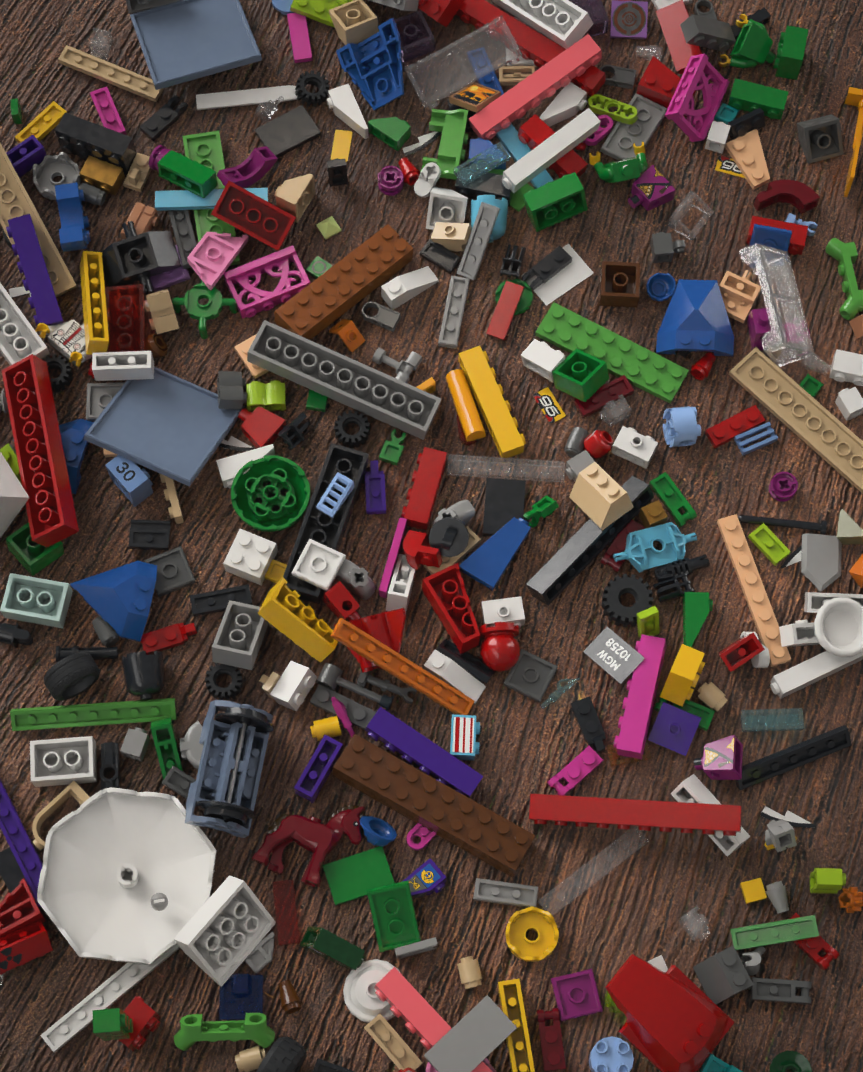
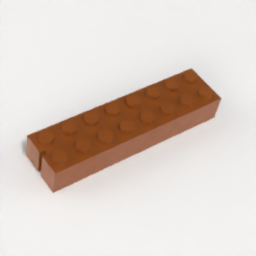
M387 224L276 309L275 323L279 327L311 340L413 260L414 248L403 238L399 239V234Z

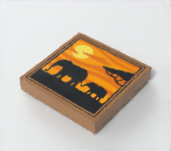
M473 82L451 95L449 103L477 113L500 97L501 92Z

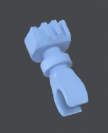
M788 213L785 222L808 226L807 236H814L815 231L810 230L809 227L816 230L818 225L815 222H802V219H795L796 215Z

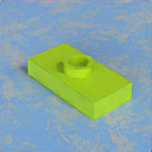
M764 523L748 536L774 566L791 552Z
M656 606L637 613L638 636L640 639L641 635L655 636L660 634L659 611Z

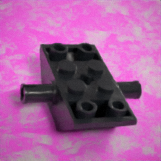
M128 221V225H126V222L122 224L126 239L112 243L102 251L103 271L109 290L139 281L142 294L146 296L149 294L148 292L150 294L155 293L150 277L179 268L181 264L171 231H148L137 235L134 222Z

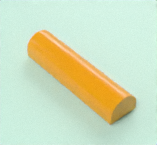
M461 369L450 371L446 375V382L467 442L486 437L464 371Z

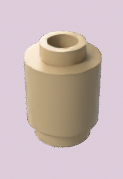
M705 682L698 689L700 693L698 697L710 709H714L716 712L728 701L725 698L726 695L712 682L709 684Z
M473 956L461 958V963L457 964L461 983L464 984L465 989L481 986L482 975L478 959L473 960Z
M258 1045L240 1051L238 1055H235L239 1072H250L258 1069L267 1054L266 1049H261Z

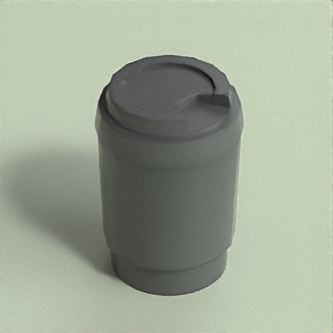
M87 183L79 185V190L83 189L85 202L100 206L104 204L106 199L105 191Z
M574 427L569 435L564 451L571 458L584 450V439L588 434L584 428Z
M100 616L92 621L93 628L103 646L111 647L119 641L120 636Z

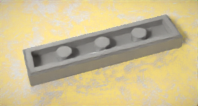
M481 202L457 271L458 275L470 278L471 280L476 279L500 208Z
M451 276L438 346L457 349L470 278Z

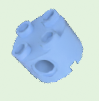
M696 407L667 408L664 411L663 419H666V424H662L666 444L670 445L669 447L696 444L697 436H701V426L697 424Z
M611 1036L603 1038L595 1044L590 1052L588 1061L591 1072H630L633 1067L634 1057L630 1045L626 1041Z

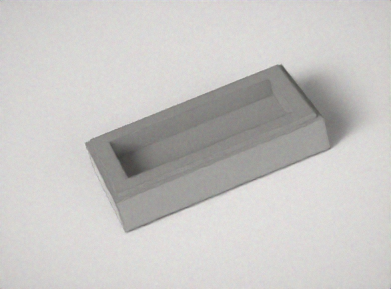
M436 937L394 949L396 958L402 959L437 949L438 944Z

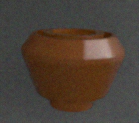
M149 334L143 343V351H151L153 359L164 357L167 354L168 348L164 339L158 334Z

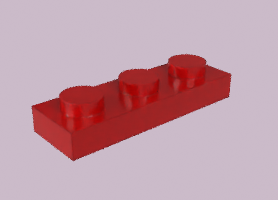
M754 405L705 430V434L715 449L733 440L735 436L764 424L766 420L757 406Z

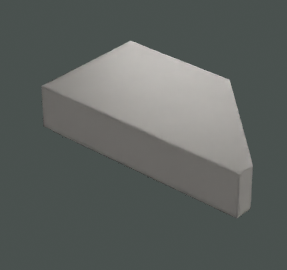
M273 932L267 935L244 960L255 974H258L273 961L275 939Z

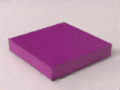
M592 969L550 979L561 1022L603 1012Z

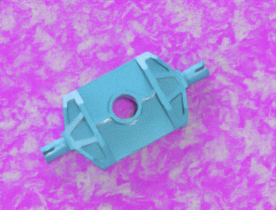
M672 522L629 533L626 538L625 551L613 554V558H616L614 559L615 562L627 559L640 573L650 568L672 563L673 561L683 560L686 553L685 544L696 541L697 536H695V533L682 534L677 525ZM654 541H659L661 543V550H656L654 548Z

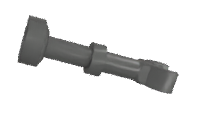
M361 671L356 683L357 685L365 687L367 682L380 687L384 692L387 690L400 695L408 704L413 703V699L409 698L407 694H416V689L412 687L401 688L391 684L387 679L384 681L369 675V671L364 673Z

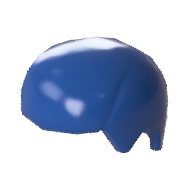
M656 273L648 279L646 284L647 294L653 300L660 302L671 298L676 289V281L669 273Z

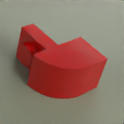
M412 530L407 532L403 540V549L408 564L416 570H419L421 564L440 568L442 564L440 550L430 547L427 533Z

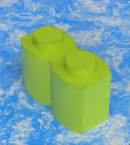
M273 380L266 384L260 381H252L250 384H246L248 411L253 412L257 407H262L268 411L286 410L285 383Z
M814 868V871L809 876L810 893L837 894L842 889V886L846 885V874L842 873L840 868Z

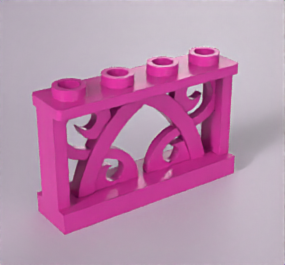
M705 53L690 57L665 113V116L669 120L672 119L689 137L691 142L702 141L706 138L730 83L711 65ZM702 89L703 107L694 110L693 93Z
M293 245L223 274L225 283L232 297L236 300L237 308L242 318L253 317L258 312L267 311L278 304L286 303L311 283ZM294 262L298 271H289V263ZM279 268L277 272L280 273L273 272L272 270ZM267 273L272 277H281L273 292L256 288L260 283L261 274ZM292 275L301 278V283L291 286L290 284L296 282V280L288 277ZM256 277V280L254 282L249 279ZM236 284L243 288L239 295L234 287ZM246 293H250L247 300L254 299L255 301L245 305L242 302V298Z

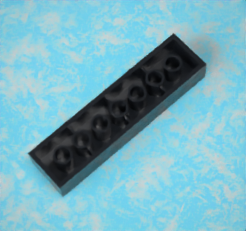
M334 443L330 445L283 575L284 579L288 582L286 584L292 592L296 590L300 595V599L320 604L324 590L293 576L291 573L309 539L336 551L339 550L369 465L368 453ZM337 472L354 481L355 487L335 516L331 518L316 509V506ZM334 489L336 493L340 495L342 494V492L338 491L337 489ZM331 495L329 496V498L332 499V500H334L335 502L338 501L336 498L332 497ZM327 502L324 503V505L333 509L334 506Z

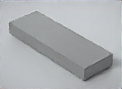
M476 878L473 900L526 908L536 907L538 887Z

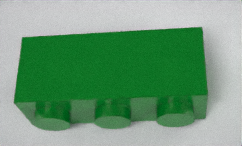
M735 78L728 105L737 110L748 112L761 108L764 111V116L781 120L789 92Z
M170 150L157 163L159 177L202 198H205L217 186L216 171L173 150Z
M120 1008L92 1010L93 1034L103 1041L130 1039L129 1033L133 1032V1021Z

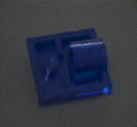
M233 974L222 987L220 986L219 1020H245L246 1013L263 1014V975Z

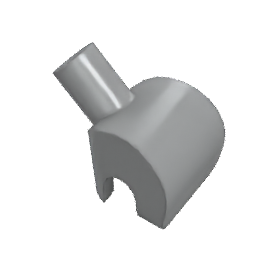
M763 946L757 947L753 952L742 954V963H745V969L749 976H753L759 971L761 955L766 951Z

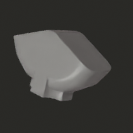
M468 500L459 501L449 508H443L439 511V516L434 520L431 528L435 522L445 517L458 518L466 525L474 517L475 509Z
M345 558L336 578L341 581L346 589L362 600H368L376 589L374 582L367 575L368 572L363 567L359 568L356 564Z
M196 721L189 727L184 738H180L182 760H188L196 769H199L203 744L199 743L202 731L199 721Z

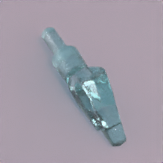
M580 679L559 680L557 682V690L551 693L549 698L540 707L544 709L551 702L555 703L563 693ZM568 682V685L562 687L561 683Z

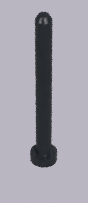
M740 515L738 517L740 523L759 525L764 523L768 526L820 531V534H826L827 521L821 520V523L749 515Z

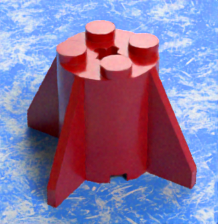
M404 608L348 621L397 653H400L406 619ZM348 648L360 663L362 673L377 668L381 669Z

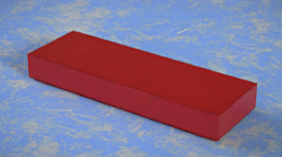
M509 281L505 282L486 335L505 341L524 291L523 286Z

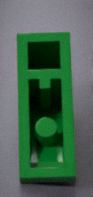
M685 592L683 596V644L691 648L707 619L709 611L713 610V600L709 599L708 592Z
M171 717L151 722L150 728L164 780L172 766L183 771Z

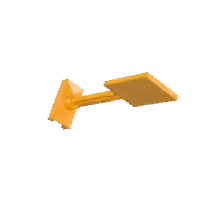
M849 87L844 104L857 106L859 113L844 197H848L855 176L863 134V89Z

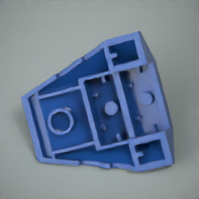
M394 18L379 25V32L359 44L348 43L336 51L342 69L349 74L354 85L359 87L362 91L361 94L373 110H378L404 95L400 34Z
M678 280L675 292L672 295L657 333L656 354H675L676 351L714 352V356H733L734 334L717 280Z

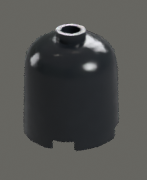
M146 651L126 654L127 657L122 656L125 686L131 695L140 697V700L153 699L152 695L162 691L164 687L163 653L161 651H154V655H146Z

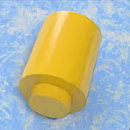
M337 715L313 721L314 725L310 726L312 737H317L318 741L322 740L324 735L331 738L342 735Z

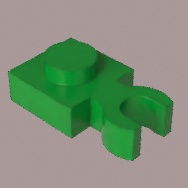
M394 429L391 432L392 441H385L379 455V460L397 466L404 451V446L400 444L405 442L406 433L403 432L401 438H396V430Z

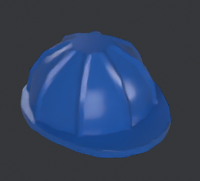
M362 816L360 819L364 835L372 845L383 847L390 843V841L395 840L397 836L396 831L384 820L371 816Z

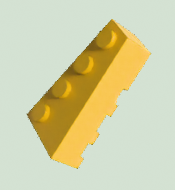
M283 577L269 591L258 614L321 663L335 650L338 641L330 637L333 630L323 619L318 620L316 618L313 608L302 603L296 590L292 592L286 584L288 582Z

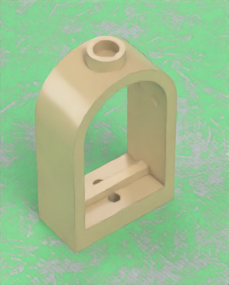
M75 781L70 783L36 815L32 825L35 839L32 842L40 851L45 848V841L42 840L40 835V828L45 819L71 795L80 805L90 798Z

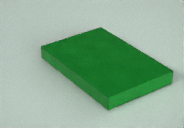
M381 846L322 865L335 906L368 896V889L395 883L385 852Z
M408 881L367 890L380 952L421 941Z

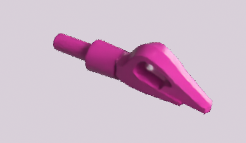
M332 697L331 701L334 710L341 720L343 727L347 728L352 738L355 733L351 727L352 723L348 718L346 707L337 698Z

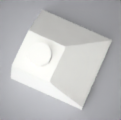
M433 187L430 192L425 229L434 230L436 222L464 223L468 198L451 189Z

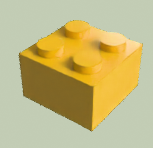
M682 644L660 697L682 707L686 699L690 701L694 691L691 687H696L700 677L696 673L701 674L705 662L702 661L705 653Z

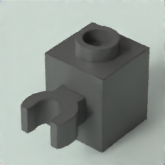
M658 232L652 234L650 246L653 263L672 262L674 252H684L685 240L672 242L671 233Z

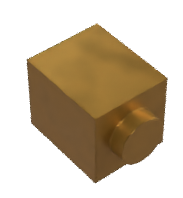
M659 500L642 507L639 513V518L646 528L665 524L668 518Z

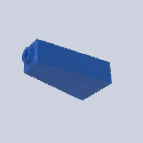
M513 517L460 564V571L493 591L530 533L531 527L528 526L529 523L522 518L516 519Z

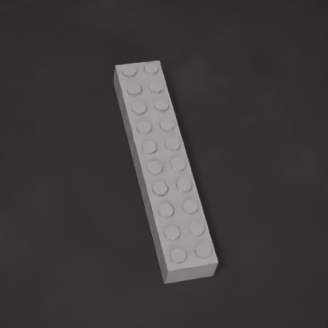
M266 320L263 321L248 350V362L422 440L425 439L440 407L441 398Z

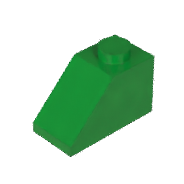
M397 117L373 119L368 122V132L398 151L410 138L411 126L405 120H400Z

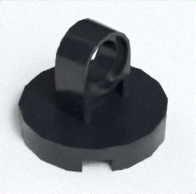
M445 517L435 522L429 535L431 547L438 548L441 556L454 557L461 554L467 547L470 537L464 522L454 517Z

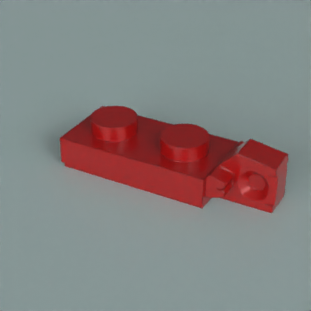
M177 623L145 633L141 638L143 650L146 651V655L154 654V651H163L182 645L185 641H188V636L197 634L194 623L187 625Z

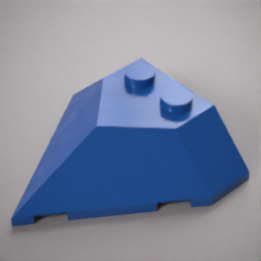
M77 419L59 425L72 494H76L82 477L79 470L89 443L84 440V435L94 423L93 421Z
M135 561L70 583V586L84 597V600L105 622H108L120 637L141 641L156 584L157 565Z

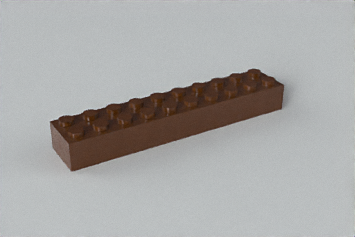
M356 734L353 735L333 767L334 777L413 822L421 824L422 827H426L429 831L437 833L436 835L512 878L534 842L536 835Z

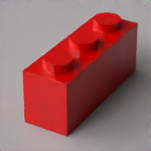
M752 215L746 244L750 245L754 224L792 231L788 253L802 255L808 226Z

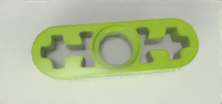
M595 94L588 99L589 109L595 114L608 115L613 120L627 125L634 124L638 119L637 109L634 106L599 94ZM610 107L618 108L615 112L608 111Z

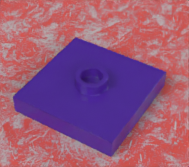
M663 702L648 740L686 756L702 717Z

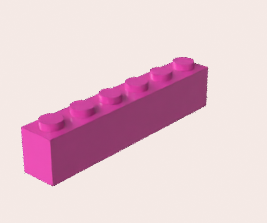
M641 635L640 641L636 642L635 650L645 659L633 671L632 679L629 678L627 682L628 698L624 697L622 709H625L624 716H620L618 728L621 730L619 736L616 735L614 740V748L617 749L618 755L642 759L667 646L665 638Z

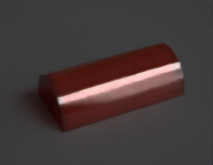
M144 285L105 287L109 334L107 352L145 351Z

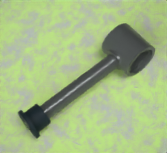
M330 663L324 664L316 681L318 684L333 691L337 685L379 703V706L386 708V711L389 710L394 696L379 695L341 678L343 671L339 667Z

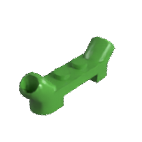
M832 238L827 244L825 252L839 261L838 273L843 278L842 290L847 296V300L841 306L839 312L844 319L853 320L858 312H863V289L858 290L852 265L855 264L858 256L856 245L854 242L843 243L837 238Z
M246 1013L245 1020L203 1021V1014H191L181 1018V1029L174 1035V1044L180 1050L187 1051L197 1041L252 1040L261 1048H268L275 1039V1031L267 1026L266 1015L262 1013Z

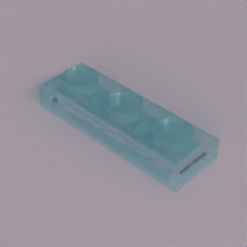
M499 142L455 167L453 173L461 184L465 186L510 160L511 155L503 144Z
M802 708L740 711L742 732L804 729Z

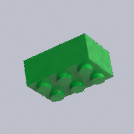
M575 172L564 175L560 179L548 182L537 189H532L523 194L528 217L536 232L588 210L584 188Z

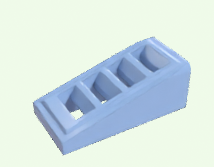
M337 472L318 502L316 509L333 518L354 489V481ZM334 489H337L338 491L342 492V494L340 495L336 493ZM331 495L332 497L336 498L338 501L335 502L334 500L330 499L329 496ZM327 502L334 506L333 509L327 507L324 503Z

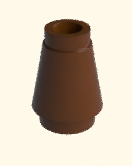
M291 980L280 982L278 985L281 1009L285 1011V1014L299 1011L302 1008V1001Z

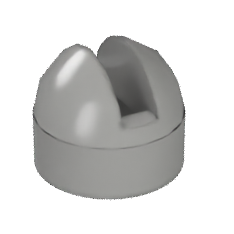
M156 893L152 896L151 906L153 909L162 911L167 907L168 899L165 894ZM164 899L165 902L154 903V900Z

